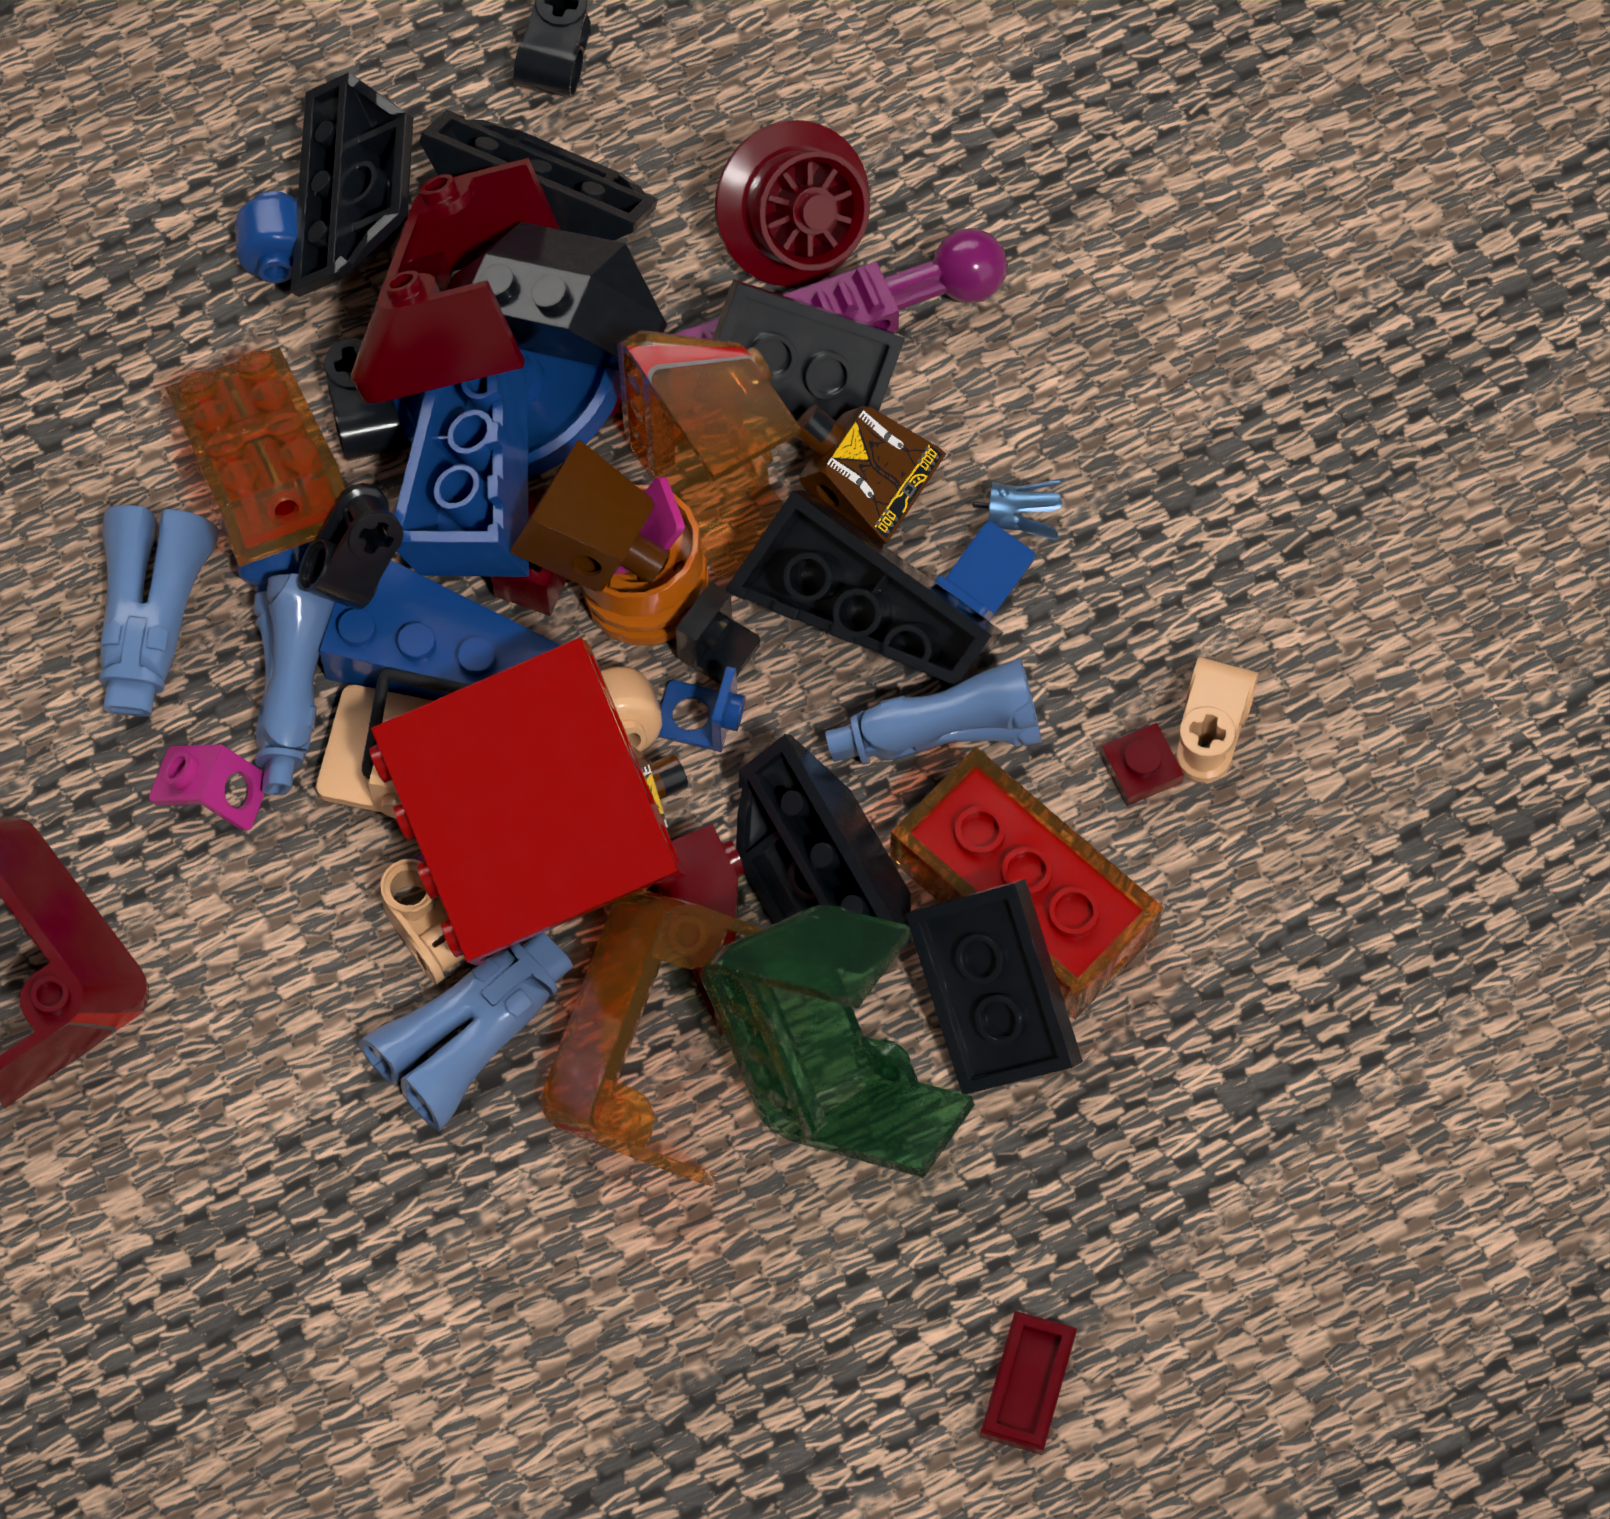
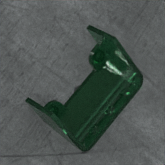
M816 905L719 947L702 968L701 978L751 1099L763 1123L770 1130L789 1141L924 1178L975 1106L973 1097L919 1082L905 1049L890 1040H876L864 1037L853 1008L858 1009L909 940L912 935L909 926L847 911L839 906Z

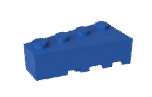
M523 354L525 363L521 369L425 392L395 511V516L403 527L404 536L397 552L422 576L529 577V561L509 552L529 519L527 359Z
M391 560L379 581L374 597L366 607L354 609L336 602L334 603L319 652L326 679L376 689L380 672L387 668L473 684L561 645ZM391 680L388 688L389 692L433 701L450 694L449 692Z

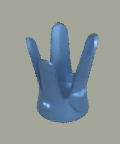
M1064 478L1017 487L993 482L990 503L973 502L972 506L974 508L989 509V521H992L1002 529L1019 530L1058 541V532L1054 527L1016 514L1052 512L1061 508L1063 502L1060 494L1055 492H1031L1028 490L1055 486L1062 483Z

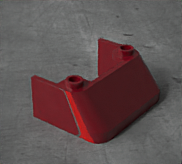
M17 817L0 818V897L43 953L49 964L35 972L24 983L20 992V1008L34 1032L0 1055V1103L4 1109L135 1019L145 1009L149 1000V985L141 967L39 831L27 820Z

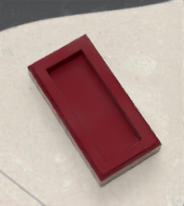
M1019 1311L1014 1312L981 1428L980 1438L1043 1455L1077 1328Z

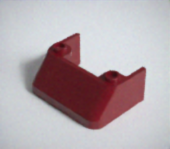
M529 158L452 177L449 174L438 175L427 180L420 187V193L412 204L351 371V379L364 402L380 403L523 368L525 360L488 280L449 290L447 288L453 271L462 269L520 222L560 230Z

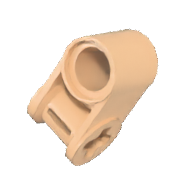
M1203 657L1198 658L1186 698L1185 712L1180 725V740L1177 748V762L1182 772L1188 778L1196 782L1208 783L1218 780L1226 774L1232 762L1242 725L1245 726L1250 712L1259 672ZM1202 740L1211 741L1210 747H1201Z
M402 859L393 863L384 872L380 881L384 912L390 923L405 941L415 961L427 977L437 985L444 980V972L465 957L464 954L455 957L446 942L441 922L449 918L440 896L431 899L428 893H426L425 897L414 905H403L394 899L395 894L406 886H417L427 892L417 869V864L421 863V861Z

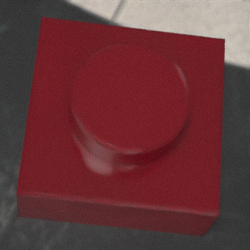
M1157 723L1101 746L1100 755L1126 806L1183 782L1184 774Z

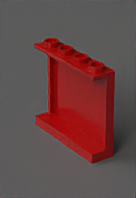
M581 637L371 728L377 742L376 746L369 748L373 764L384 783L390 780L393 781L401 803L393 806L396 820L405 838L408 841L416 838L425 859V861L417 864L418 873L430 898L434 899L438 896L441 898L449 918L441 922V928L446 942L455 957L464 954L466 962L476 966L486 962L485 957L654 884L659 883L665 886L686 876L591 646Z

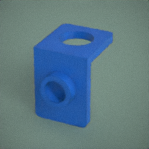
M988 521L983 525L945 578L939 574L934 582L990 621L1033 563L1036 554L998 525Z
M726 667L720 691L671 680L667 684L660 709L662 727L658 737L722 752L728 730L738 731L745 706L746 696L737 694L736 668ZM686 699H696L703 702L709 711V718L706 724L696 730H685L679 727L673 719V711L678 703Z

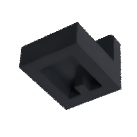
M710 582L676 627L677 658L721 685L727 666L736 668L737 676L740 674L760 647V637L732 619L731 594Z

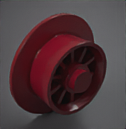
M804 120L776 122L757 130L747 137L734 150L725 164L718 181L715 196L716 225L727 253L749 275L777 286L806 285L834 272L848 259L862 240L870 214L869 183L858 154L837 132L821 124Z

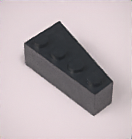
M808 490L792 491L725 588V591L740 599H747L771 609L775 613L814 626L839 639L858 644L883 654L884 657L954 685L973 677L1004 633Z

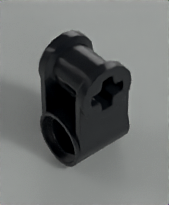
M535 0L526 34L521 39L516 55L513 75L515 86L570 98L574 96L581 76L583 56L591 33V21L587 14L588 0Z
M356 338L344 339L335 343L328 350L325 358V371L333 406L334 421L346 462L405 447L394 400L380 403L364 402L348 375L353 369L362 344V340Z
M367 483L355 484L343 490L336 498L334 506L315 541L309 545L301 560L298 582L304 592L354 609H363L370 603L376 593L382 575L395 552L400 548L404 537L403 527L397 517L389 512V502L380 488Z

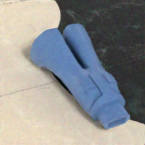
M118 505L110 507L104 513L102 539L107 563V595L100 644L102 671L99 674V681L106 687L103 709L109 713L141 717L151 716L154 696L157 693H162L164 690L165 679L174 659L181 623L190 592L198 573L215 551L220 534L216 525L200 515L181 510H162L148 602L143 603L146 571L158 531L157 520L150 510L141 506Z
M294 573L268 578L267 591L256 593L254 601V614L258 618L255 624L262 636L266 671L265 688L256 727V742L259 752L255 756V764L258 767L264 768L262 792L275 796L285 795L292 789L294 770L299 768L304 762L312 732L315 731L317 710L314 702L313 686L315 666L335 603L304 592L299 586V574Z
M1021 658L984 671L940 693L919 697L900 696L880 701L879 705L850 718L851 725L825 731L829 752L834 762L859 756L863 765L870 764V757L872 756L880 760L889 761L956 742L1000 741L1014 746L1042 743L1034 702Z
M544 932L532 937L523 946L515 944L508 947V950L485 959V963L476 966L460 981L431 1002L403 1017L378 1027L358 1041L359 1049L363 1052L371 1066L387 1082L394 1086L401 1081L402 1094L410 1106L429 1126L437 1129L439 1132L449 1123L468 1087L479 1072L509 1040L537 1015L548 998L557 992L555 982L573 968V964L567 955ZM468 1025L435 1054L413 1069L446 1036Z

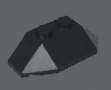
M350 72L313 88L305 94L297 201V238L294 242L291 293L297 297L343 279L387 254L408 216L414 118Z
M446 110L421 132L419 143L438 175L449 174L452 177L529 158L560 230L614 241L633 233L657 206L658 199L645 193L641 186L624 174L515 128L486 120H466L465 116L461 113Z
M520 222L459 270L449 289L488 280L519 349L645 376V373L626 347L658 346L667 327V323L626 243L526 222Z
M784 734L739 770L738 788H742L737 813L736 849L742 861L745 876L794 962L843 973L856 978H866L912 943L911 931L905 915L911 911V893L852 791L792 735Z

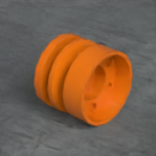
M650 485L636 486L645 493ZM674 493L673 495L683 518L685 529L668 550L670 554L651 584L647 581H640L639 576L634 573L613 575L603 591H593L580 585L584 601L593 622L610 638L632 646L659 645L675 639L676 627L710 583V575L706 558L703 554V544L698 525L690 507Z

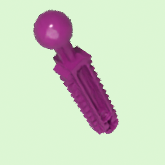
M977 228L960 229L942 240L934 254V259L930 262L884 278L877 261L786 293L784 296L894 332L899 330V310L942 294H946L949 298L965 304L985 301L997 293L1004 282L1008 263L1003 246L992 234ZM719 318L661 338L658 346L709 347ZM703 364L658 369L653 373L652 384L646 375L640 376L626 372L619 398L611 414H624L628 423L642 424L703 401V399L693 394Z

